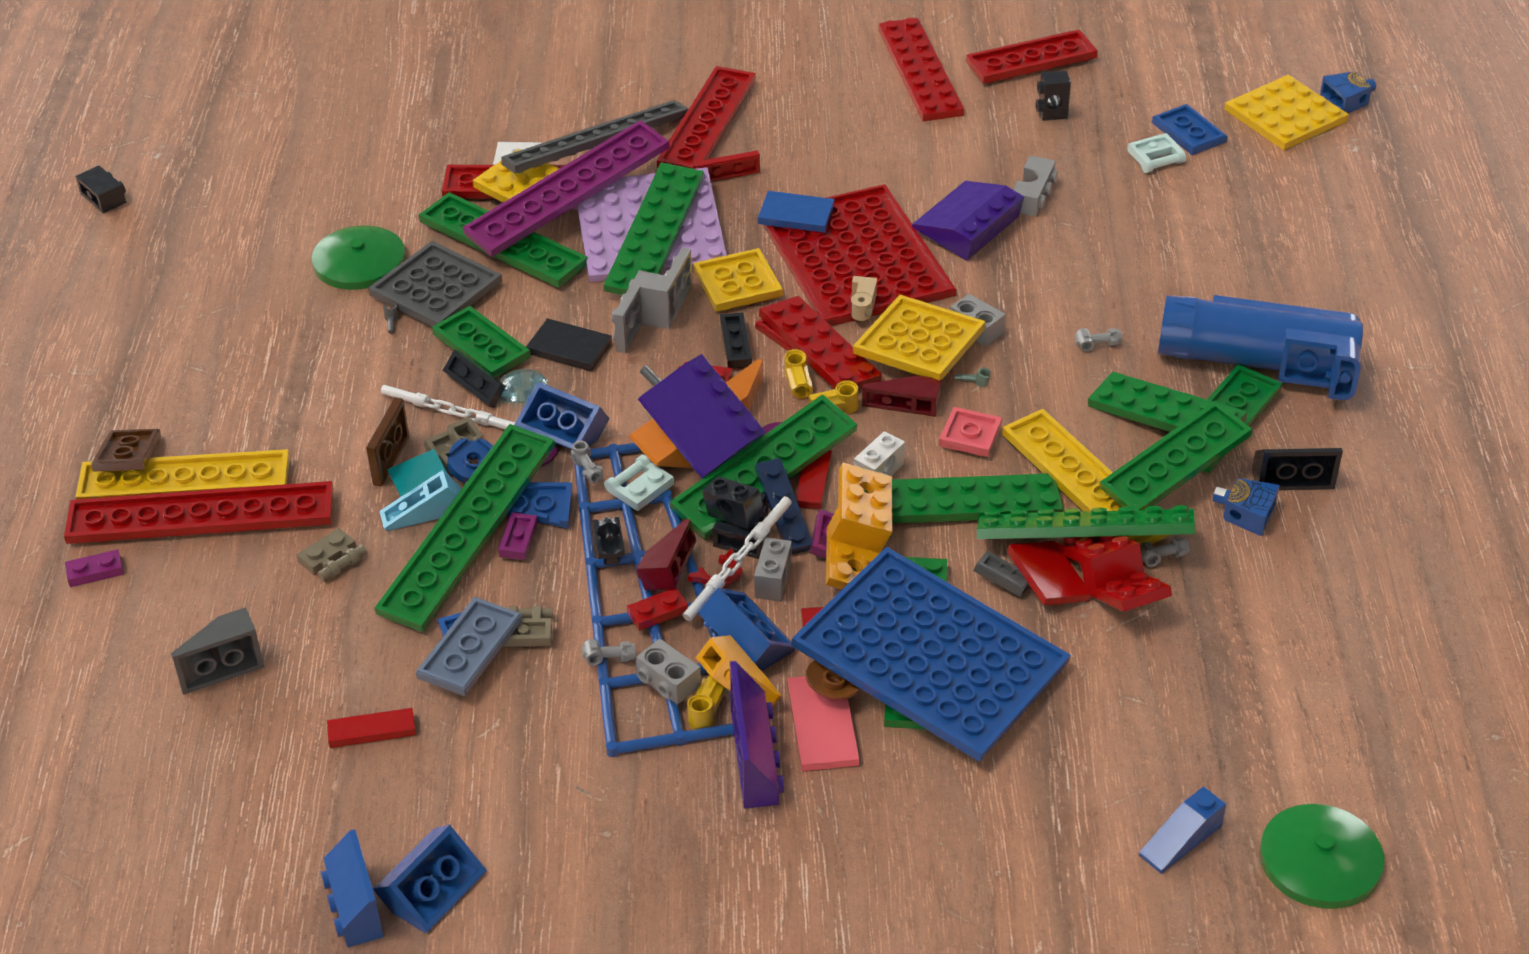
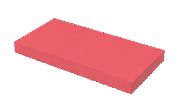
M806 676L787 678L801 771L859 766V755L848 698L831 699L818 694L809 686Z

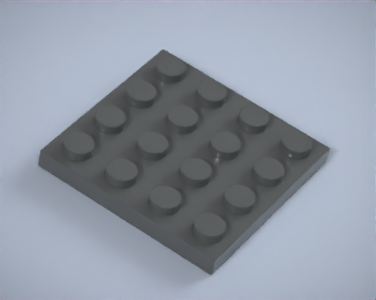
M431 241L371 285L368 290L370 296L392 307H395L394 304H397L398 310L432 327L466 307L472 306L502 282V274Z

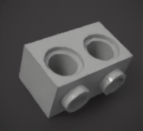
M969 293L950 307L951 311L986 321L985 330L976 339V341L985 346L1005 332L1006 314Z
M765 537L754 575L755 598L782 601L792 564V541Z
M658 639L636 656V673L638 678L643 683L649 684L658 690L661 696L669 698L677 705L698 689L701 684L700 666L661 639Z

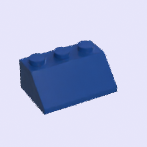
M537 382L514 425L552 438L556 444L573 450L572 446L576 441H585L588 445L596 442L610 418L600 406Z
M717 588L698 612L705 620L703 624L710 631L717 633L719 636L731 635L760 670L767 669L796 649L791 646L790 639L744 592Z
M446 825L434 828L373 890L393 914L423 933H427L487 870L453 827Z
M355 829L350 830L324 857L326 870L321 872L325 890L329 888L332 890V894L327 895L331 913L338 912L339 918L333 919L337 936H344L347 948L384 937L376 899Z

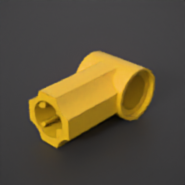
M801 350L786 352L784 355V376L788 380L791 394L798 399H805L813 393V386L806 365V355Z
M852 381L840 382L834 390L808 395L809 403H811L823 394L845 414H852L859 408L858 386Z
M710 675L707 678H703L696 694L690 697L687 703L688 724L692 730L713 727L714 715L726 692V688Z

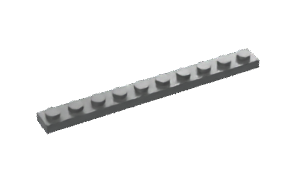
M676 100L663 103L501 156V165L514 174L522 173L525 170L540 167L543 164L558 161L561 158L576 155L585 150H591L639 120L651 128L660 127L672 121H678L685 116L688 108Z

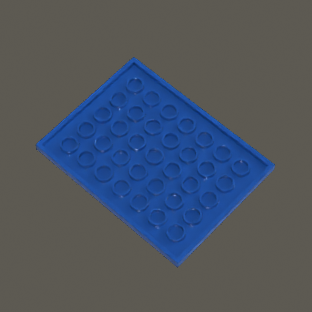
M888 547L882 550L821 609L791 641L792 647L979 762L1069 663L1071 654Z

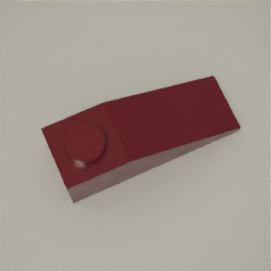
M916 375L863 384L862 406L936 417L941 398L942 379L937 380L932 377Z
M685 519L645 552L641 562L637 565V577L642 581L644 590L675 589L697 541L690 519Z

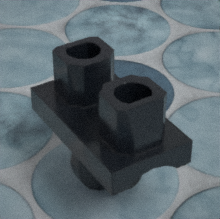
M605 517L602 521L598 519L593 520L598 558L603 559L604 565L619 564L620 556H625L619 517L612 519Z

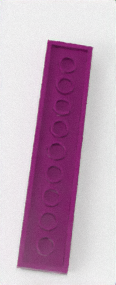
M639 120L463 227V232L482 250L493 257L670 148L669 141Z

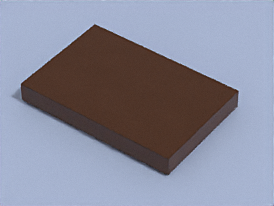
M394 397L366 447L372 483L375 486L381 487L389 475L387 469L394 466L410 437L403 398Z
M160 429L111 430L91 463L93 472L144 470L161 439Z

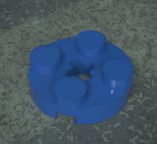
M463 438L452 445L449 452L447 469L457 480L463 483L469 480L493 447L488 441L477 438V441H468L469 438ZM468 459H478V464H471Z

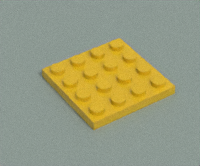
M1290 75L1281 77L1225 102L1224 106L1225 111L1282 150L1289 149L1347 122L1349 116L1348 113L1338 106L1332 104Z
M899 295L853 345V354L905 370L909 373L941 380L985 330L986 321Z

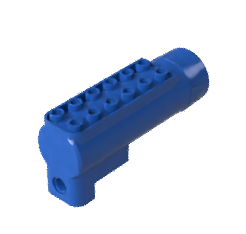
M1166 295L1158 354L1186 360H1204L1279 371L1278 381L1328 388L1329 399L1348 400L1356 393L1361 369L1363 323L1355 314L1218 295H1214L1213 301L1197 297Z

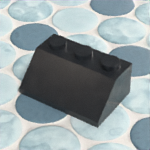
M1342 448L1255 451L1252 466L1254 481L1280 485L1279 490L1335 489L1343 450Z

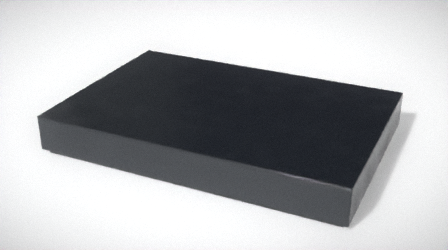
M547 318L526 347L530 350V355L592 371L611 345L612 335Z

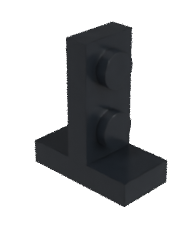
M760 493L765 515L750 529L716 521L712 528L713 547L727 551L733 549L734 553H737L745 545L746 537L755 526L768 516L769 506H766V494ZM753 537L749 540L753 544L757 541ZM764 540L754 550H750L746 556L759 559Z

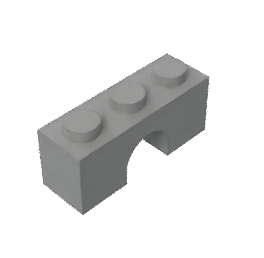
M1029 156L1024 166L1023 181H1017L1013 189L1024 196L1020 214L1036 217L1040 208L1044 209L1046 196H1050L1052 183H1056L1058 177V170H1055L1056 160Z

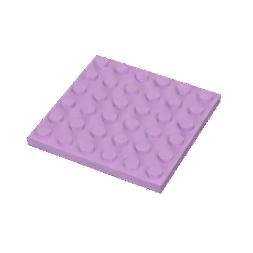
M697 168V170L704 171V179L661 274H665L667 270H670L674 256H678L682 247L691 249L692 271H694L693 263L726 256L708 168ZM656 173L624 176L577 205L585 256L588 257L586 262L589 282L606 280Z

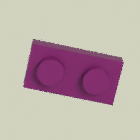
M819 509L815 519L810 553L826 558L827 526L834 513Z
M511 513L498 549L499 557L526 559L538 524L537 515Z
M118 549L65 562L67 580L70 587L124 575Z

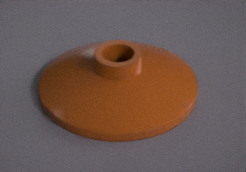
M815 660L807 667V683L815 692L824 697L847 699L856 695L860 690L859 687Z

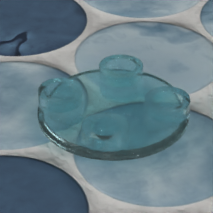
M519 369L511 371L500 379V382L506 385L501 399L506 403H526L537 382L547 385V380L543 374L535 370Z

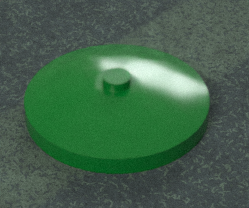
M369 225L352 226L337 230L324 237L316 245L312 253V264L316 276L327 285L346 290L367 289L406 260L404 244L400 237L385 228Z
M1302 804L1287 808L1269 821L1261 838L1259 855L1266 876L1282 893L1302 904L1323 909L1349 907L1369 897L1380 882L1384 868V853L1380 841L1367 824L1355 815L1340 808L1323 804Z

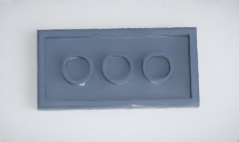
M474 597L417 669V679L466 696L522 622V614Z

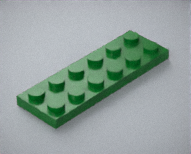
M1238 364L1207 400L1217 401L1220 404L1247 411V420L1244 423L1250 427L1281 391L1282 383ZM1225 455L1203 471L1210 474Z
M1112 371L1090 395L1088 407L1171 432L1214 401ZM1221 404L1241 421L1245 422L1247 420V411Z
M1214 401L1100 481V489L1122 507H1133L1134 511L1145 510L1146 507L1154 506L1251 437L1252 428L1217 401Z

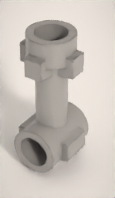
M1082 328L1075 334L1076 346L1080 347L1081 351L1088 352L1093 349L1094 344L1108 343L1109 346L1121 344L1122 333L1120 329L1116 330V328L1109 329L1107 333L1090 335L1088 329Z
M576 441L572 446L571 459L576 465L584 467L583 476L590 483L600 482L603 478V468L601 465L596 466L590 459L591 448L585 441Z
M1181 537L1171 540V544L1155 548L1150 542L1140 544L1142 562H1145L1148 567L1158 565L1163 556L1174 554L1177 558L1190 551L1187 539Z
M589 639L583 643L581 653L583 659H586L587 663L591 666L599 665L603 658L620 657L621 662H628L635 659L634 643H629V641H623L619 646L600 647L597 640Z

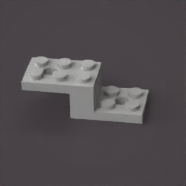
M682 247L678 256H674L670 270L665 272V275L638 271L636 277L631 279L628 291L622 295L618 308H615L612 313V322L615 324L613 341H616L617 352H627L642 324L670 329L693 286L691 249Z

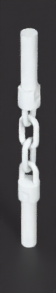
M383 385L381 388V394L403 398L404 401L411 402L413 405L425 409L429 407L445 414L464 418L471 416L472 413L477 414L476 418H470L476 424L489 427L490 425L505 430L509 424H515V422L494 417L491 413L454 406L450 402L430 398L429 395L417 392L415 394L388 385ZM441 404L450 406L449 411L439 407ZM456 410L463 411L465 414L456 412Z
M784 496L768 516L755 526L746 537L745 545L737 553H733L724 563L723 570L718 575L715 574L705 585L706 588L683 613V617L687 621H692L717 588H723L725 585L724 580L737 571L750 550H754L770 533V528L792 504L788 497ZM752 537L757 540L754 544L749 542ZM734 559V561H738V563L731 570V568H727V566Z

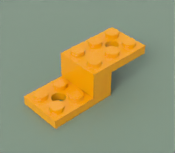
M843 462L839 468L838 508L827 526L826 585L843 589L882 551L892 533V476Z

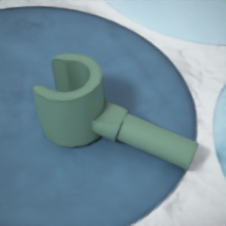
M980 368L977 375L955 374V380L972 381L979 387H985L989 382L991 371L987 368Z

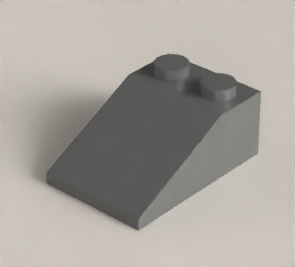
M246 607L218 616L171 653L183 695L264 667L256 629Z

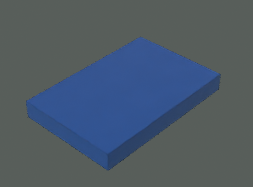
M1188 104L1152 117V124L1163 133H1167L1191 155L1227 142V135Z
M768 191L758 215V224L824 233L834 207V199Z

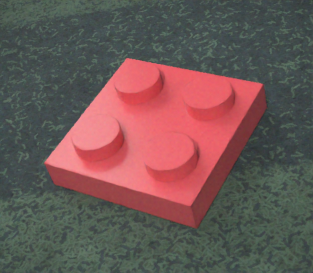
M953 407L940 436L939 446L988 457L1001 428L1002 417Z

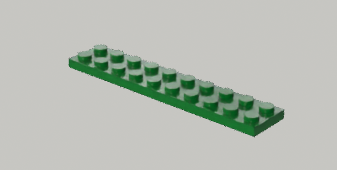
M509 424L374 607L376 615L423 632L555 447V440Z

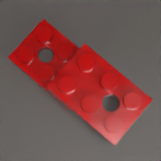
M1126 536L1064 537L1063 540L1056 541L1065 556L1080 562L1084 583L1092 593V597L1123 612L1172 596L1171 585L1144 573L1140 545Z

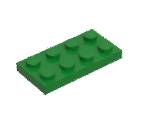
M471 306L432 326L433 335L453 350L462 352L495 378L531 358L530 350Z

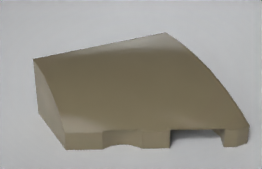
M469 416L448 425L447 431L426 439L424 447L427 451L435 449L446 472L452 475L447 469L449 452L452 445L463 438H469L468 441H477V438L482 439L483 435Z

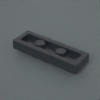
M744 313L720 314L727 367H748L752 364V357Z
M457 350L452 352L442 370L492 407H495L506 388L505 384Z

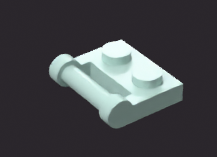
M1167 133L1128 144L1127 151L1141 165L1144 173L1152 172L1153 169L1172 163L1180 164L1186 161L1185 152Z
M642 454L635 459L634 464L615 478L610 477L604 482V486L610 494L636 511H639L674 485V477L651 463L650 459ZM640 471L644 472L626 487L621 486Z

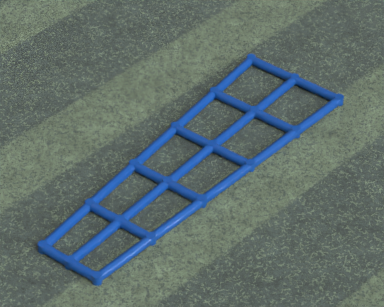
M635 443L610 444L608 447L591 449L590 459L610 457L615 478L623 472L620 455L642 451ZM574 463L593 637L598 641L600 647H606L604 627L633 623L627 613L602 616L597 569L634 563L637 574V565L641 562L646 551H642L632 507L620 499L589 503L587 482L583 476L585 469L583 466H578ZM625 482L624 484H622L621 486H622V487H626V486H627L626 482ZM668 488L648 504L663 502L672 529H674L681 521L679 516L670 508V501L673 498ZM622 509L632 553L620 556L619 564L604 565L603 559L595 558L590 513ZM692 552L685 565L688 575L698 572ZM638 579L642 600L653 596L651 590H644L642 581ZM691 582L696 597H698L705 589L704 585L698 582ZM659 624L649 627L652 643H655L658 639L663 640ZM708 629L710 637H720L717 633ZM603 658L602 662L597 665L606 753L609 757H615L620 753L675 744L682 746L687 742L734 735L732 723L684 731L679 706L669 698H665L673 733L617 742L611 689L644 683L638 678L637 673L609 678L607 658ZM700 663L697 664L700 666L701 674L708 673Z

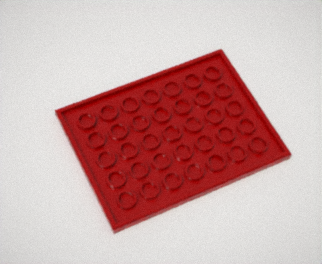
M886 184L826 197L834 199V207L824 233L763 225L812 309L830 326L855 321L851 316L853 276L877 278V296L872 316L883 314L899 295L925 303L956 296V288L917 230L912 228L911 221Z

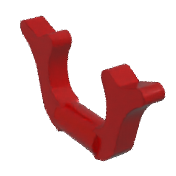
M729 549L727 554L720 555L718 563L724 565L734 553V550ZM733 559L727 567L732 570L737 562ZM700 567L698 572L690 573L687 580L688 582H698L706 585L711 576L705 572L704 568ZM741 567L732 576H728L724 580L725 585L721 589H726L732 583L740 580L742 575Z

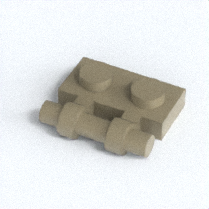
M338 528L296 555L298 562L313 575L318 573L319 578L324 581L329 577L334 578L339 575L346 566L358 563L360 558L367 554V551L363 545L356 547L355 540Z
M542 605L527 609H518L517 606L508 607L510 610L521 613L523 620L503 647L551 646L553 608H542Z

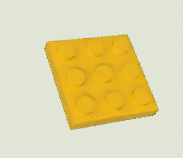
M500 161L473 180V187L504 203L559 168L546 163L540 167H534L522 173L514 174L501 165Z
M760 248L693 263V270L715 312L783 297V289Z

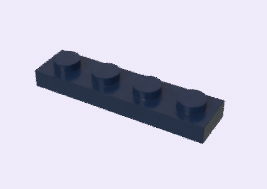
M781 458L756 463L755 471L762 490L766 494L770 511L774 509L784 496L792 501V504L775 523L781 540L792 541V554L809 551L812 540Z

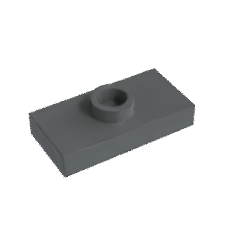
M986 551L973 570L1019 597L1029 587L1028 582L1016 566L989 551Z

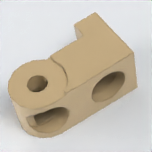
M853 276L851 316L853 319L865 321L872 316L877 296V278Z

